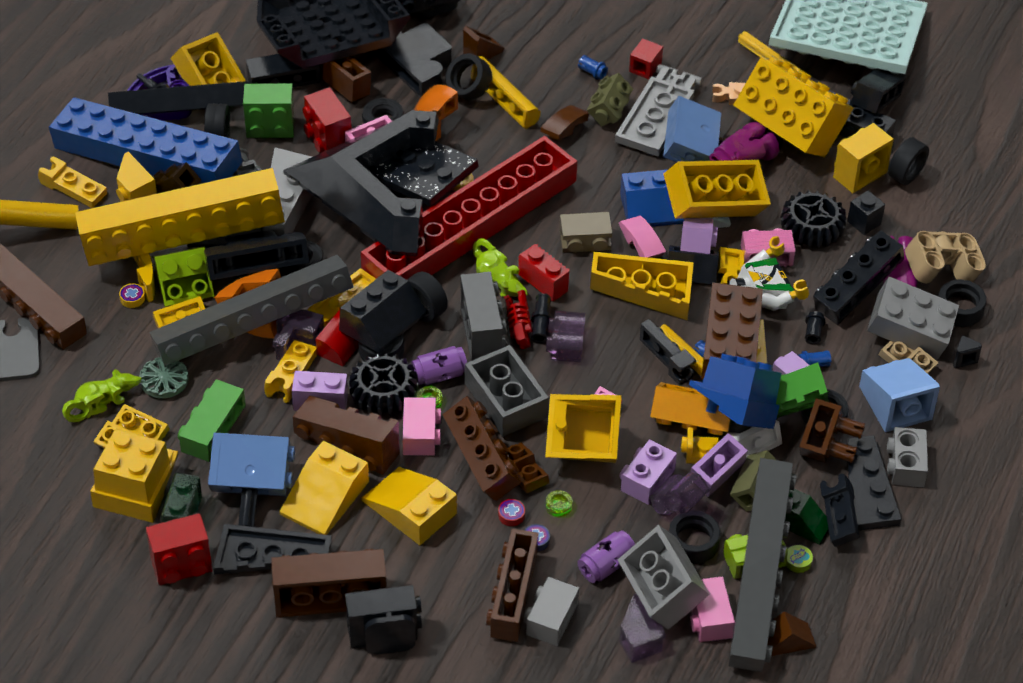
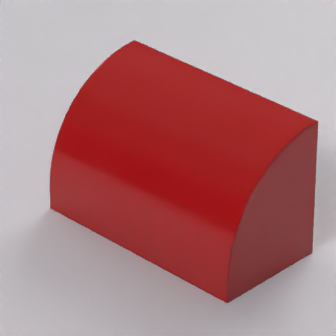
M339 309L317 336L316 348L318 356L343 367L358 349V341L339 331Z

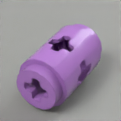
M455 346L417 356L416 360L411 361L414 371H416L418 376V385L424 384L425 386L462 376L465 372V363H467L462 347L456 348Z
M624 531L611 533L581 555V559L577 561L579 570L589 582H601L621 567L618 559L635 545L634 541Z

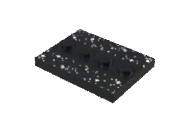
M435 142L434 149L409 148L404 152L399 150L391 155L390 160L376 168L373 165L367 170L387 188L412 199H422L423 204L432 207L475 171L479 164L478 159Z

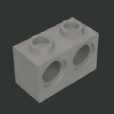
M895 427L893 437H888L887 453H891V458H888L887 474H892V485L924 487L928 472L926 429Z

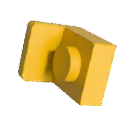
M688 427L687 437H682L681 452L686 453V463L696 464L718 443V438L693 436V428Z

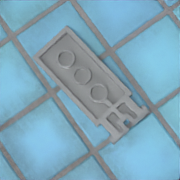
M661 64L657 67V77L650 78L615 135L616 143L659 156L665 146L668 110L678 96L692 101L694 98V87H700L703 81L702 77L686 72L678 75L679 70Z

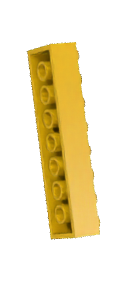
M273 168L75 212L88 266L100 265L285 222Z

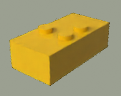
M759 160L678 161L663 174L675 219L756 216L771 205Z

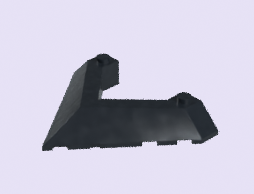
M412 110L394 121L283 170V174L289 178L293 177L300 182V186L314 197L320 198L322 203L349 223L354 222L361 228V232L373 241L378 240L385 246V250L392 255L417 256L423 223L422 199L396 197L367 169L373 165L376 168L390 160L391 155L399 150L404 152L409 148L434 149L440 112Z

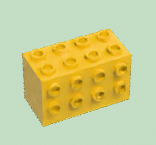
M761 56L733 106L803 152L826 157L854 108L847 104V98L838 93L833 94L829 91L830 88L821 82H814L811 80L812 76L804 71L795 70L793 68L794 65L782 58L780 60L774 56L770 58Z

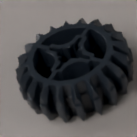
M809 190L805 194L798 192L796 196L791 195L790 199L785 201L780 216L781 228L792 230L793 241L798 240L799 246L803 243L808 244L809 248L811 245H816L818 248L822 244L829 246L831 242L836 243L837 239L844 233L847 222L846 209H843L841 202L836 201V197L829 198L828 193L819 194L818 190L816 193H811Z
M377 352L374 358L366 356L365 362L358 360L357 367H352L349 378V393L354 404H359L361 410L367 409L369 414L376 411L380 416L383 412H388L391 416L394 410L401 413L402 407H404V398H415L419 388L418 376L416 371H414L413 364H408L406 358L399 360L397 354L390 357L387 352L385 356H379ZM399 380L403 383L401 386L397 384ZM366 382L370 384L368 388L365 386Z

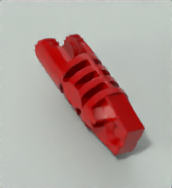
M521 290L518 291L519 303H513L509 295L504 296L510 336L512 339H516L521 349L530 347L529 333L533 331L526 292Z

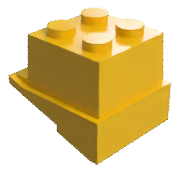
M550 394L545 458L616 463L622 395Z
M115 429L93 469L94 485L90 491L93 507L153 523L163 500L164 491L176 462L178 451L167 449L166 442Z

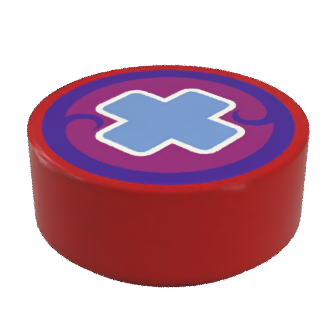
M507 499L499 505L498 518L504 525L517 526L524 521L525 507L519 500Z

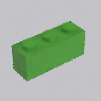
M216 379L211 388L205 390L203 400L199 406L193 408L187 424L183 425L178 432L181 452L210 462L213 434L228 433L246 406L244 389Z

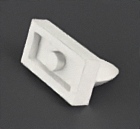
M777 420L774 429L751 426L750 429L742 433H729L748 450L747 456L771 450L782 444L780 424Z

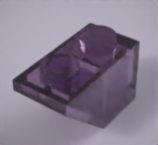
M637 594L633 595L624 616L619 639L631 663L662 652L663 639H665L663 627L659 623L656 624L655 620L649 616Z

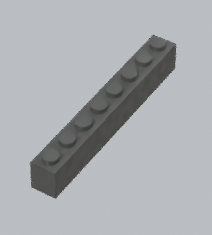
M335 255L149 333L158 356L163 364L167 366L354 288L347 265L338 255Z
M760 458L729 667L762 672L764 662L770 663L772 646L767 645L768 637L774 636L776 621L771 620L772 611L777 612L779 595H774L775 586H781L783 571L778 570L779 562L784 563L786 546L781 545L782 537H788L790 522L785 521V515L791 514L793 498L788 497L789 490H794L796 474H792L793 463Z

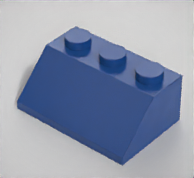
M667 170L624 173L621 175L620 195L626 219L642 216L651 227L684 223V219H675L663 175Z

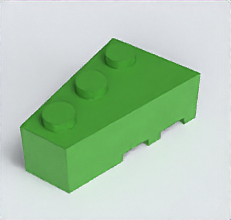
M818 362L781 375L776 404L780 405L777 418L812 408L816 398L829 402L828 391Z

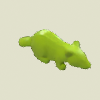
M484 238L478 239L473 245V253L477 258L476 272H491L493 282L497 281L498 287L501 289V297L507 295L518 297V291L524 290L527 296L526 288L515 276V274L520 272L519 268L515 265L508 267L505 263L507 257L503 253L498 251L495 246H492L488 240ZM481 245L486 247L488 251L482 252Z
M115 369L112 372L113 376L111 378L86 382L77 389L74 400H70L63 405L62 414L66 420L73 423L82 421L87 417L90 418L91 415L105 412L107 410L106 405L111 401L116 405L124 403V397L119 395L123 391H129L139 385L142 378L130 373H120ZM73 408L83 411V413L78 415L70 414Z

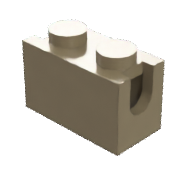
M609 212L560 214L559 232L562 253L611 250L610 238H612V228Z

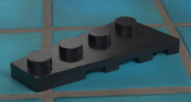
M874 435L864 436L861 439L857 437L848 438L847 445L857 447L853 463L847 461L848 479L854 489V505L859 531L900 526L901 516Z
M224 524L213 567L214 575L272 569L271 558L284 555L299 556L311 553H330L332 535Z

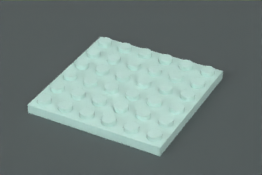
M786 0L771 33L769 45L781 50L790 49L801 54L818 55L824 59L841 60L847 64H860L870 69L888 70L893 74H905L928 3L916 0Z

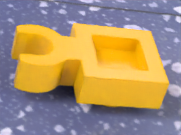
M720 247L718 273L724 274L720 283L727 284V281L738 277L741 267L744 265V250Z

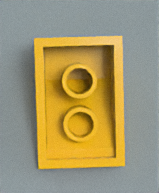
M218 32L180 47L171 57L180 76L189 86L246 81Z
M322 441L304 465L280 510V515L317 534L327 535L369 483L368 462Z
M398 467L362 497V502L419 546L457 514V494L437 479L402 467Z

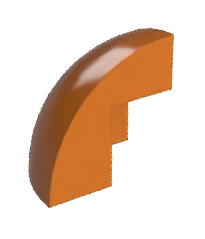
M446 85L431 87L422 95L414 109L418 111L440 112L436 140L441 138V120L458 110V92Z
M270 269L242 277L222 289L214 297L216 303L219 304L281 278L279 269ZM282 318L247 333L263 338H275Z

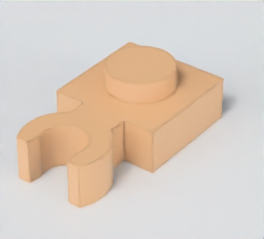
M729 82V87H725L722 84H713L712 101L719 103L729 100V105H734L745 83Z

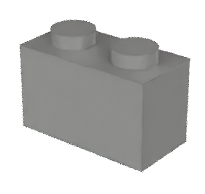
M548 577L544 586H539L536 591L533 608L528 607L523 622L527 624L526 635L558 646L578 605L579 588Z

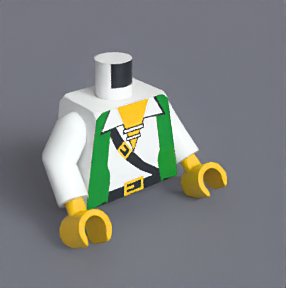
M778 236L770 239L769 249L766 251L763 249L741 267L738 277L730 280V285L763 289L761 307L772 311L786 309L788 304L794 302L796 297L799 300H805L809 296L805 280L796 281L793 289L777 259L770 258L772 255L780 256L784 253V243L777 246L780 243Z

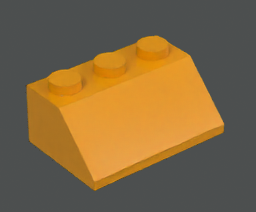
M663 382L656 386L650 416L656 418V423L671 425L673 421L682 423L681 427L685 429L691 427L693 430H697L698 426L708 428L707 433L723 435V431L728 432L730 430L732 421L729 417L718 411L719 405L717 406L716 414L707 412L708 398L694 388Z

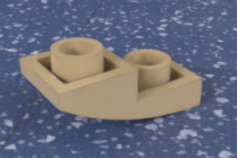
M890 341L878 354L888 363L910 358L927 374L938 364L922 348L918 347L913 350L900 341Z

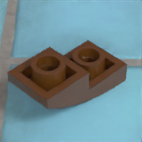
M569 105L551 116L543 124L540 132L549 135L550 139L562 140L567 136L573 135L575 126L588 121L589 113Z
M522 442L507 448V457L519 469V472H517L521 481L519 486L526 493L550 483L548 474L535 463L534 454Z

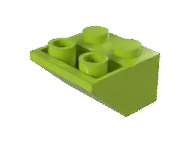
M205 247L153 256L164 306L178 304L201 296V299L214 297L212 282L207 272L204 254Z

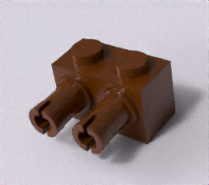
M816 398L799 446L800 455L826 463L827 458L830 456L853 463L857 447L837 442L834 436L841 432L861 439L866 423L843 417L842 406Z

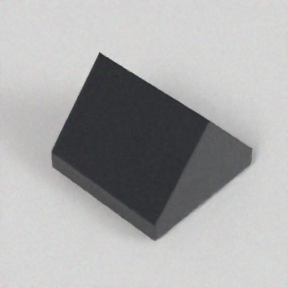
M962 335L954 360V368L978 363L982 349L981 343Z

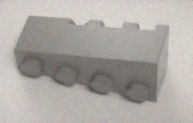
M274 147L271 168H273L278 185L285 222L262 227V231L274 230L277 236L293 232L312 194L300 186V182L293 177L289 178L283 174V170L312 156Z

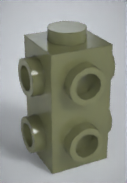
M620 73L611 77H604L598 84L597 92L590 99L591 103L587 111L601 127L608 123L613 124L617 122L622 116L621 112L624 106L630 101L629 97L633 88Z
M768 450L747 456L730 493L746 512L752 510L760 458L776 460Z

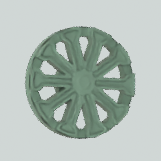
M160 357L147 362L139 375L142 378L140 385L143 391L155 398H170L178 395L186 388L189 380L188 371L183 362L176 361L164 367Z

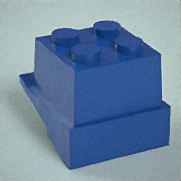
M722 353L721 358L710 356L703 382L690 380L689 385L708 398L707 412L716 414L717 406L719 405L718 411L737 424L774 429L780 405L776 404L782 373L773 371V365Z

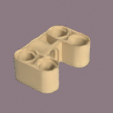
M920 231L905 248V254L913 275L918 281L925 284L930 283L944 265L951 266L957 280L962 279L974 282L986 267L976 239L968 233Z

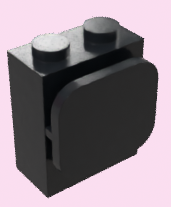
M413 585L345 594L347 627L351 649L366 647L368 653L381 655L408 651L415 646V640H418L417 629L422 628V606L420 596L414 595Z

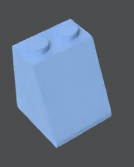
M910 358L895 360L888 364L872 366L862 370L859 385L884 432L892 431L895 427L903 428L933 419L940 386Z

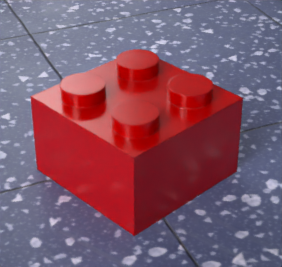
M329 87L304 96L305 107L302 108L306 119L304 131L308 138L311 137L313 139L316 150L318 152H325L345 143V131L351 129V116Z
M200 513L146 527L150 557L159 585L175 583L181 579L201 576L212 571L209 541Z

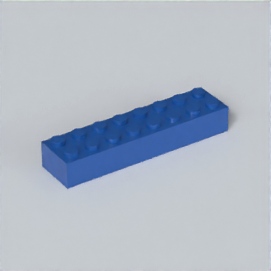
M75 97L71 99L49 126L55 149L118 166L121 165L124 154L129 152L151 175H154L159 170L166 171L173 164L178 166L187 162L201 178L202 181L199 184L232 177L243 162L238 140Z

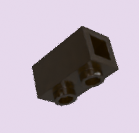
M187 162L178 166L173 164L166 171L159 170L152 176L155 179L157 194L198 185L202 181Z

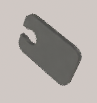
M18 318V326L21 330L15 336H7L3 333L6 329L5 320H0V381L32 378L39 373L38 330L32 326L29 318Z

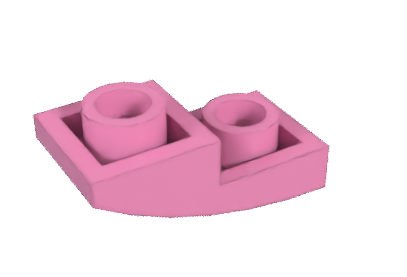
M642 216L626 219L618 223L628 245L634 244L640 257L657 258L666 253L659 237Z

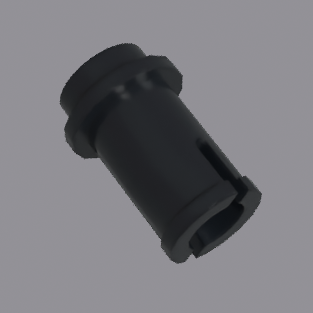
M812 311L805 318L807 328L804 339L809 344H818L821 341V331L826 321L821 312Z

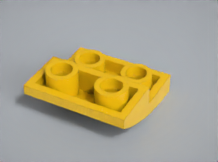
M124 404L112 422L107 420L93 442L105 449L115 429L162 441L170 428L168 424Z

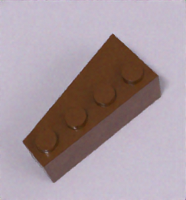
M309 396L292 416L293 430L297 436L318 445L325 441L368 462V470L384 475L400 454L399 420L390 418L388 422L380 420L381 417L378 414L362 415L359 414L356 408L348 407L344 410L335 402Z

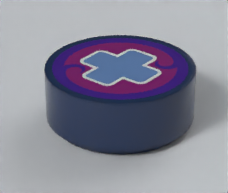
M532 524L525 528V531L539 533L538 552L545 550L549 546L550 532L545 526Z

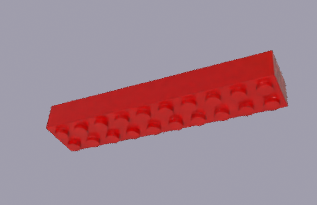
M546 136L541 137L424 211L417 256L392 255L385 250V246L377 241L361 251V269L376 279L387 270L406 280L417 272L423 271L430 275L435 274L473 249V245L478 239L484 238L487 240L577 181V160Z

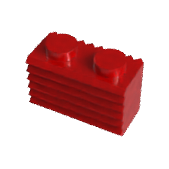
M538 244L532 245L519 255L518 268L520 272L518 275L541 293L550 295L552 301H555L568 292L569 269L566 266H562L559 260L552 258V255H548V252L542 250L541 247H538Z

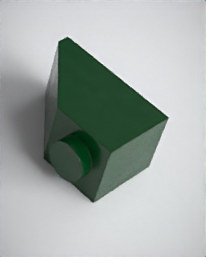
M796 489L789 490L788 497L793 498L791 514L785 515V521L790 522L789 531L820 545L829 531L827 516L810 495Z

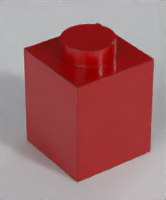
M642 39L630 54L629 72L650 79L657 70L658 65L662 64L663 46Z

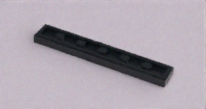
M250 81L108 92L109 107L139 115L204 110L210 103L240 107L243 106L244 84H250Z

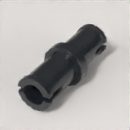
M541 293L535 298V312L532 313L531 317L533 323L531 338L536 343L547 341L548 325L551 323L552 318L550 314L551 296Z

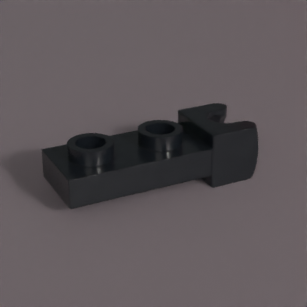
M650 319L642 322L639 340L669 369L668 375L677 384L685 383L693 378L695 372L691 369L690 365H694L696 359L686 349L681 351L679 346L672 342L664 334L663 330Z
M839 474L838 484L832 488L827 486L826 481H821L820 483L821 494L825 503L830 541L835 547L860 538L854 505V489L845 474Z

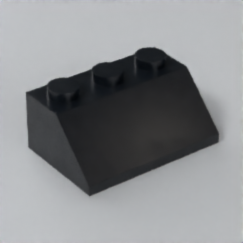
M387 270L340 307L339 331L380 353L426 316L427 310L409 281Z

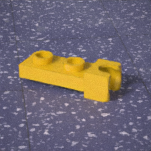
M56 157L50 158L52 163L51 170L42 167L38 171V178L42 185L52 190L55 188L90 208H94L107 194V187L71 169L66 165V162Z
M296 340L292 342L275 370L271 371L265 380L264 391L266 397H272L275 392L280 391L285 394L283 401L285 403L290 402L295 371L308 370L317 356L316 346Z

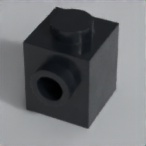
M866 191L850 202L847 222L863 235H866L882 224L885 204L871 192Z

